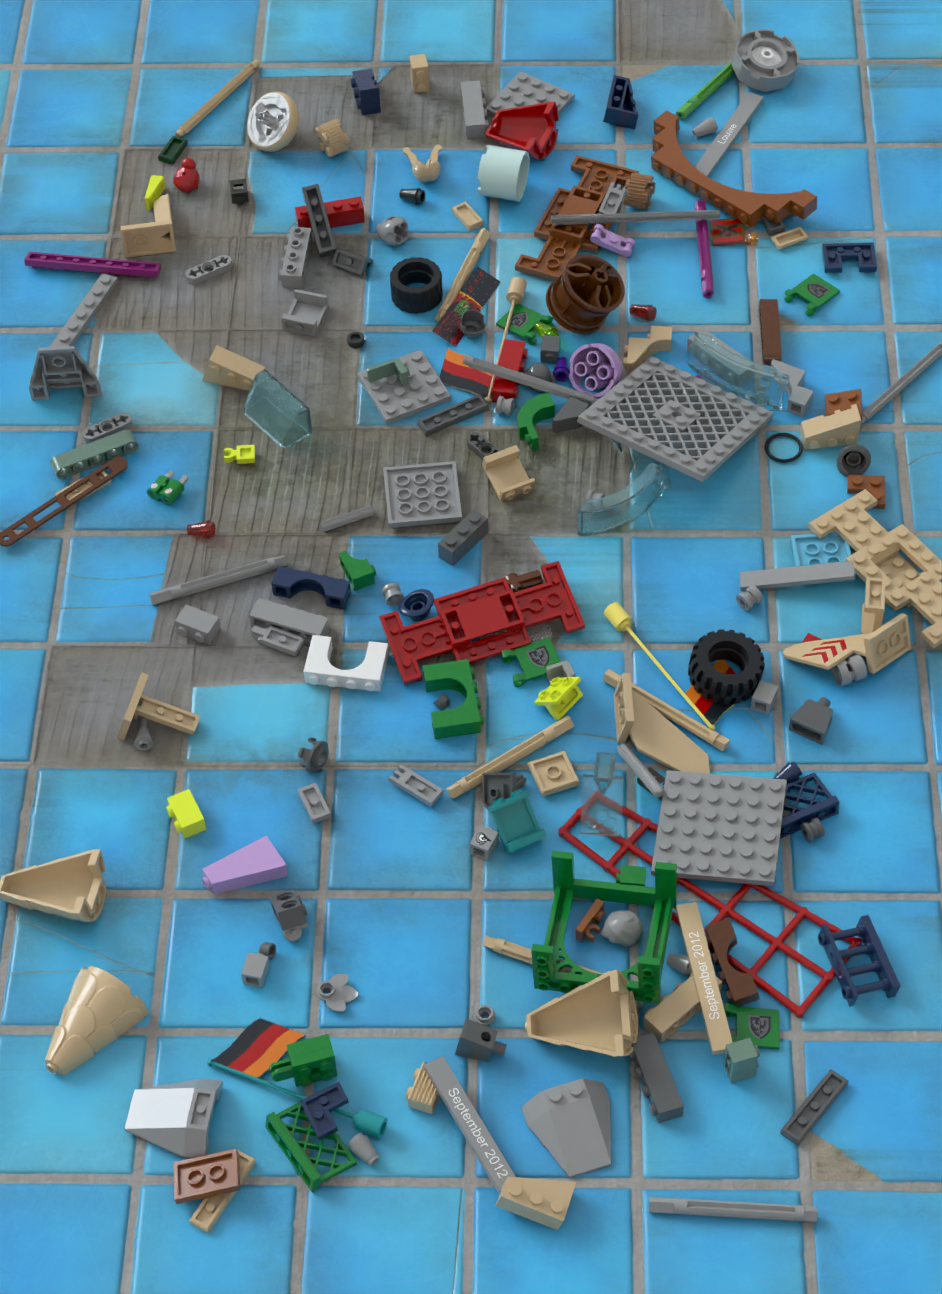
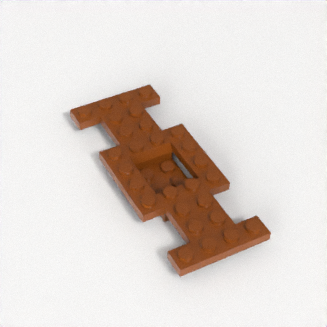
M576 155L571 164V171L584 175L577 186L574 185L572 190L558 187L534 230V237L547 240L538 258L521 254L515 264V270L554 281L562 275L566 264L570 259L577 256L581 249L598 253L601 246L590 240L592 233H594L593 229L596 222L595 224L593 222L587 233L588 223L581 224L580 222V225L579 222L578 225L577 222L576 225L575 223L574 225L573 223L572 225L571 223L570 225H564V223L563 225L562 223L561 225L560 223L559 225L558 223L554 225L553 223L552 225L551 215L597 214L611 182H614L615 186L617 183L625 185L627 179H630L631 174L639 173V171ZM608 221V224L607 222L603 224L601 222L600 225H602L604 229L610 231L613 225V221L612 224L611 221L610 224Z

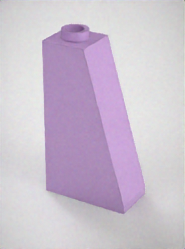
M264 836L203 868L204 877L202 882L206 889L210 888L213 894H218L283 878L288 873L286 863L268 837Z

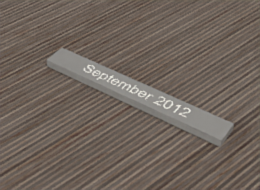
M442 1056L425 1064L424 1070L497 1192L500 1194L507 1177H516L445 1058Z

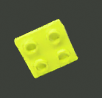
M571 676L554 678L550 682L551 685L538 694V698L534 703L536 705H545L554 720H560L583 696L577 687L581 678Z

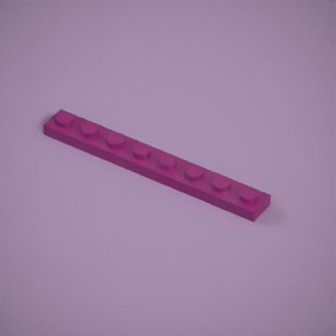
M28 252L24 259L25 266L33 268L45 267L48 269H64L66 271L79 270L81 272L90 271L99 274H123L132 277L146 276L154 278L158 277L161 271V263Z

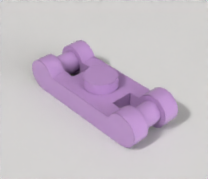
M600 224L594 226V233H592L590 238L591 242L624 257L631 256V248L635 244L634 239L617 235L604 229Z

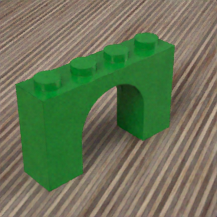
M469 660L424 665L423 678L426 692L450 689L460 692L466 698L464 703L455 709L431 712L434 738L441 739L481 733V725L484 724L483 713L478 711V709H481L480 698L475 695V693H478L477 682L472 680V678H475L474 667L469 665Z

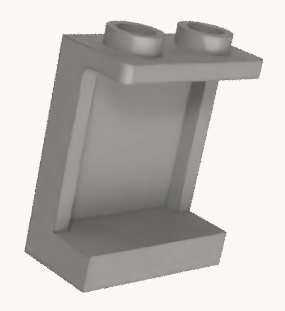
M296 289L294 291L295 299L288 314L284 313L281 318L283 330L316 337L329 309L328 296Z

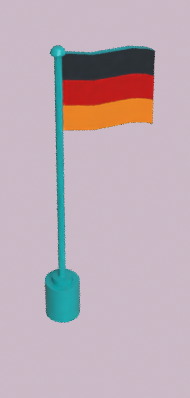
M259 1018L254 1021L229 1048L214 1060L209 1059L207 1061L209 1067L215 1066L302 1100L307 1098L304 1095L259 1079L270 1070L269 1067L272 1063L280 1061L288 1052L287 1044L298 1042L306 1037L302 1033ZM338 1108L333 1110V1112L352 1118L355 1129L381 1138L386 1130L388 1118L365 1109H362L360 1112L357 1111L355 1115Z

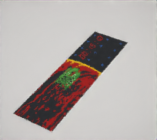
M477 267L432 332L456 347L464 335L459 327L462 314L467 310H477L480 312L500 281Z

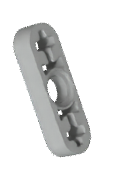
M221 255L186 271L187 282L196 285L229 271L232 268L231 257ZM207 268H212V269H213L212 271H209V272L205 271V269H207Z
M120 413L84 429L83 438L85 443L88 444L117 432L129 430L132 427L131 416L127 413ZM105 427H112L109 431L103 430Z

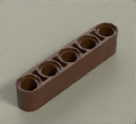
M760 299L763 366H771L773 359L782 362L778 299Z

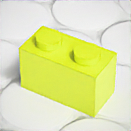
M190 789L167 798L169 805L166 807L167 813L170 818L174 817V827L177 833L181 832L184 839L206 830L204 817Z

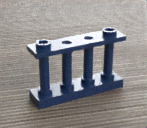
M869 915L861 916L856 928L834 933L830 932L827 924L822 925L818 934V941L827 954L841 986L842 996L847 1000L849 1007L854 1006L859 994L882 989L888 998L896 996L901 985ZM855 936L861 937L863 946L838 951L834 942ZM861 954L869 955L872 963L847 969L842 960L843 958ZM873 971L877 973L880 981L854 987L850 978L851 976Z

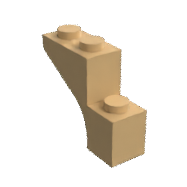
M651 326V333H647V338L629 337V343L625 344L624 355H627V357H624L623 368H626V375H629L651 355L658 352H671L672 327Z

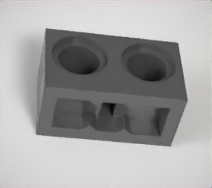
M293 889L269 897L274 916L282 931L306 924L304 916L308 914L305 904L302 903L300 895H295Z

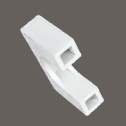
M312 635L303 671L305 683L381 692L389 656L388 643L369 641L362 664L354 669L341 670L330 664L333 649L331 637Z

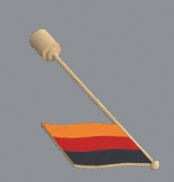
M514 277L510 280L506 298L512 304L496 365L499 364L515 304L522 303L527 282L521 277ZM447 348L439 377L442 383L475 395L480 394L487 403H490L492 401L491 394L495 375L462 364L466 355L456 353Z

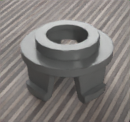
M310 737L308 742L312 743L314 747L312 749L301 747L298 757L306 761L300 763V766L307 767L312 772H317L325 765L328 759V744L325 741H317L316 738Z

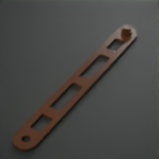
M124 457L111 459L0 532V546H11L126 470L128 467L127 460ZM107 468L112 472L103 479L97 476ZM88 481L93 484L71 500L65 497ZM58 502L61 505L36 522L33 519L34 516L54 503ZM25 523L28 528L17 535L13 530Z

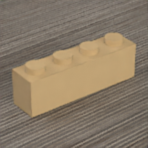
M692 973L687 981L679 983L675 987L674 992L669 996L665 995L655 1008L648 1009L644 1014L643 1027L650 1033L654 1032L660 1043L664 1042L701 1010ZM716 977L719 991L721 993L722 981L718 977Z

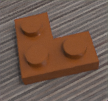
M847 476V493L858 494L866 489L878 500L877 505L873 509H885V476Z

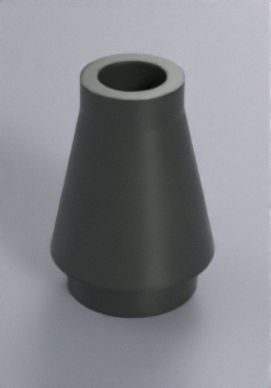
M421 188L401 189L399 197L419 205L425 201V191Z

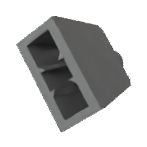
M821 697L818 702L811 699L807 700L790 718L789 730L823 745L832 722L833 710L829 708L831 702L825 697Z
M465 1019L455 1055L488 1062L491 1053L503 1057L507 1044L495 1041L496 1030Z

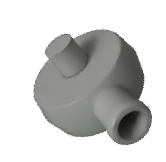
M303 924L284 930L283 936L288 941H296L301 937L302 929L308 927V925Z

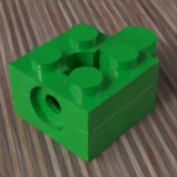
M329 1034L287 1044L289 1059L274 1062L269 1067L273 1081L278 1082L294 1078L296 1087L309 1086L313 1082L321 1080L328 1081L337 1076L335 1056Z

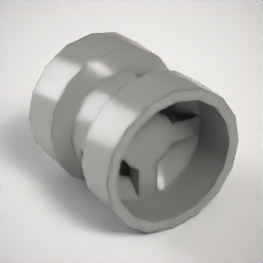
M751 585L746 589V592L738 594L736 600L743 610L748 611L754 604L760 603L763 600V596L756 586Z

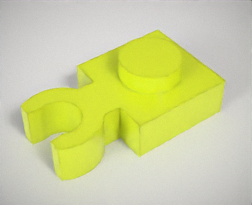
M255 445L237 446V450L232 448L224 449V454L229 455L224 456L225 463H231L234 460H237V464L255 463Z

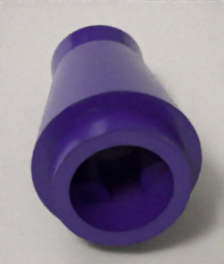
M559 357L553 370V376L557 381L563 382L569 378L570 370L567 358Z

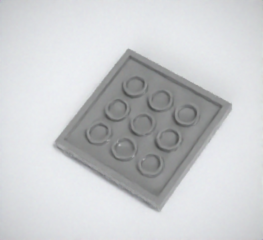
M520 71L485 109H487L488 115L495 117L498 110L553 101L556 102L558 115H560L575 99V94Z
M421 349L399 357L404 366H407L409 369V384L402 386L395 374L369 383L367 380V369L357 373V378L386 425L451 401V395Z
M456 461L383 467L389 528L462 521Z

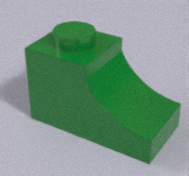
M346 551L339 553L340 566L354 591L375 584L374 576L376 575V570L373 565L369 564L367 559H355Z

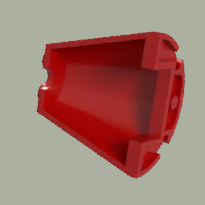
M552 101L498 110L492 119L493 126H489L486 130V138L512 149L527 151L532 158H546L553 150L558 136L556 121H559L556 102Z

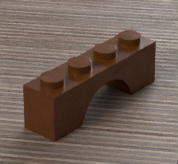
M727 918L705 926L707 944L712 946L714 951L711 953L715 965L719 964L721 971H718L722 984L726 982L728 990H725L729 1002L733 1001L735 1006L740 1007L759 1000V993L751 973H741L735 970L728 962L729 953L737 944L736 934L730 919Z

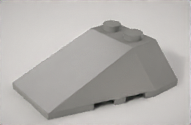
M75 346L38 348L29 384L32 400H48L50 389L83 387L84 397L102 396L100 381Z
M582 1078L542 1090L521 1107L530 1131L534 1132L539 1138L540 1143L553 1155V1159L569 1178L611 1166L610 1099L603 1082Z

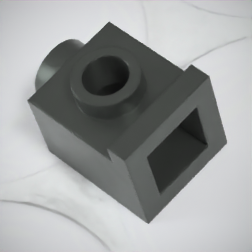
M246 178L229 180L232 204L243 205L245 202H249ZM244 186V189L234 190V187Z

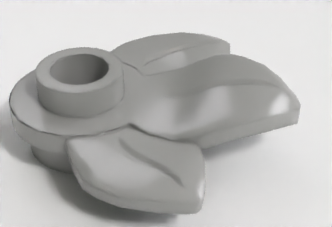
M337 974L332 976L329 981H323L316 991L318 998L325 1001L328 1008L336 1012H345V1003L354 1001L359 994L354 988L347 985L348 975Z

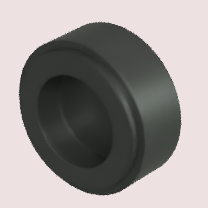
M351 332L347 336V344L351 348H360L365 343L364 335L361 332Z

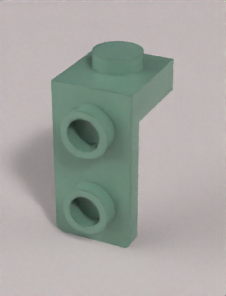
M400 358L367 368V380L369 383L395 374L402 386L409 384V369L407 366H404Z

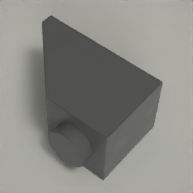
M570 396L552 419V432L558 433L580 428L582 424L577 422L578 416L589 408V404Z

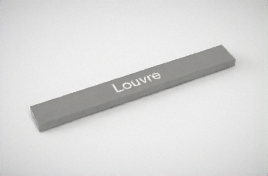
M748 92L696 164L695 168L709 178L763 102V96Z

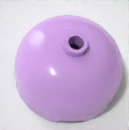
M592 343L581 346L570 358L569 378L577 391L594 397H600L605 395L621 380V360L618 354L605 344ZM590 375L585 379V387L590 391L603 388L606 385L607 388L600 393H591L582 387L581 380L583 377Z

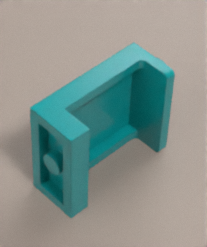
M521 789L510 793L511 797L507 799L501 797L492 801L493 805L488 807L504 850L509 853L547 837L544 829H540L528 796H530L529 792H522Z

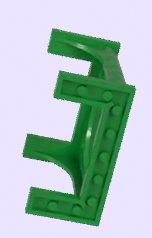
M553 851L551 859L554 899L544 945L533 944L531 949L534 989L568 993L578 986H583L602 975L589 972L576 965L569 958L564 946L573 898L599 899L601 901L654 906L646 951L643 956H639L638 962L635 965L622 971L626 979L631 974L638 977V981L628 980L626 985L627 989L633 992L636 1001L660 1003L661 975L672 912L673 909H676L677 864L656 862L655 887L575 879L573 853ZM564 967L572 968L570 973L559 972Z

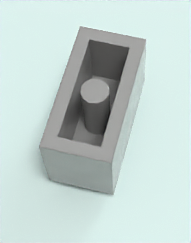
M189 605L184 606L175 620L177 633L209 645L221 629L218 616Z

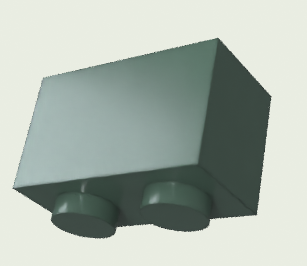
M751 1038L726 1044L724 1067L731 1083L755 1077L756 1068L759 1066L757 1059L760 1057L757 1045H753Z

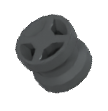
M818 818L812 819L809 823L804 822L800 826L807 842H812L814 838H821L825 835L823 825Z

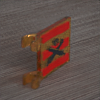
M736 218L710 220L712 246L757 245L758 236L756 233L745 236L744 225L746 224Z

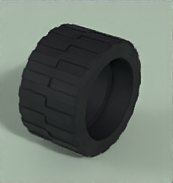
M411 257L398 262L390 272L391 297L395 306L400 308V310L408 313H424L432 310L441 302L443 296L442 273L435 262L427 258ZM411 283L427 284L426 286L419 288H411L406 286Z

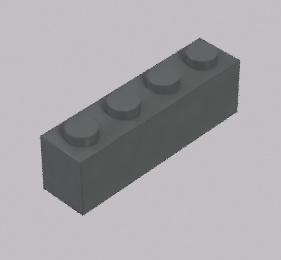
M319 184L303 187L302 194L319 257L335 254L336 247Z
M655 1033L637 1037L636 1043H632L631 1046L634 1050L628 1057L630 1061L634 1060L636 1065L634 1067L635 1075L643 1083L641 1085L644 1097H648L650 1101L649 1110L652 1117L656 1116L657 1122L661 1123L683 1116V1103Z

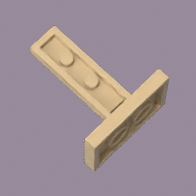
M141 672L117 738L125 740L132 719H137L138 715L194 735L200 716L142 695L149 675Z

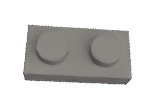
M316 783L297 789L312 824L331 817V812Z

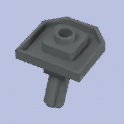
M483 773V804L488 809L489 806L493 805L492 801L501 797L504 799L511 797L510 793L517 791L525 785L526 778L522 774L516 776V773Z

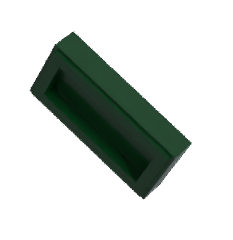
M172 136L159 154L158 161L173 165L188 145V141Z

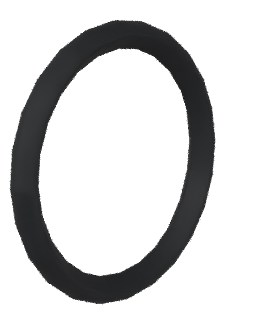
M777 433L770 436L764 446L766 454L771 459L782 463L798 459L803 451L801 441L789 433ZM779 436L790 437L798 443L799 452L792 458L779 459L770 453L768 449L770 441Z

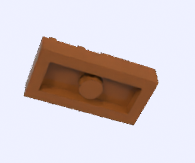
M596 899L576 928L577 941L582 943L586 938L588 941L594 942L595 936L590 933L596 932L600 934V927L596 923H600L605 916L603 901Z

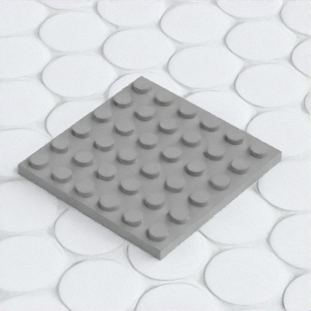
M667 770L651 875L655 876L656 862L677 864V878L774 886L787 780Z

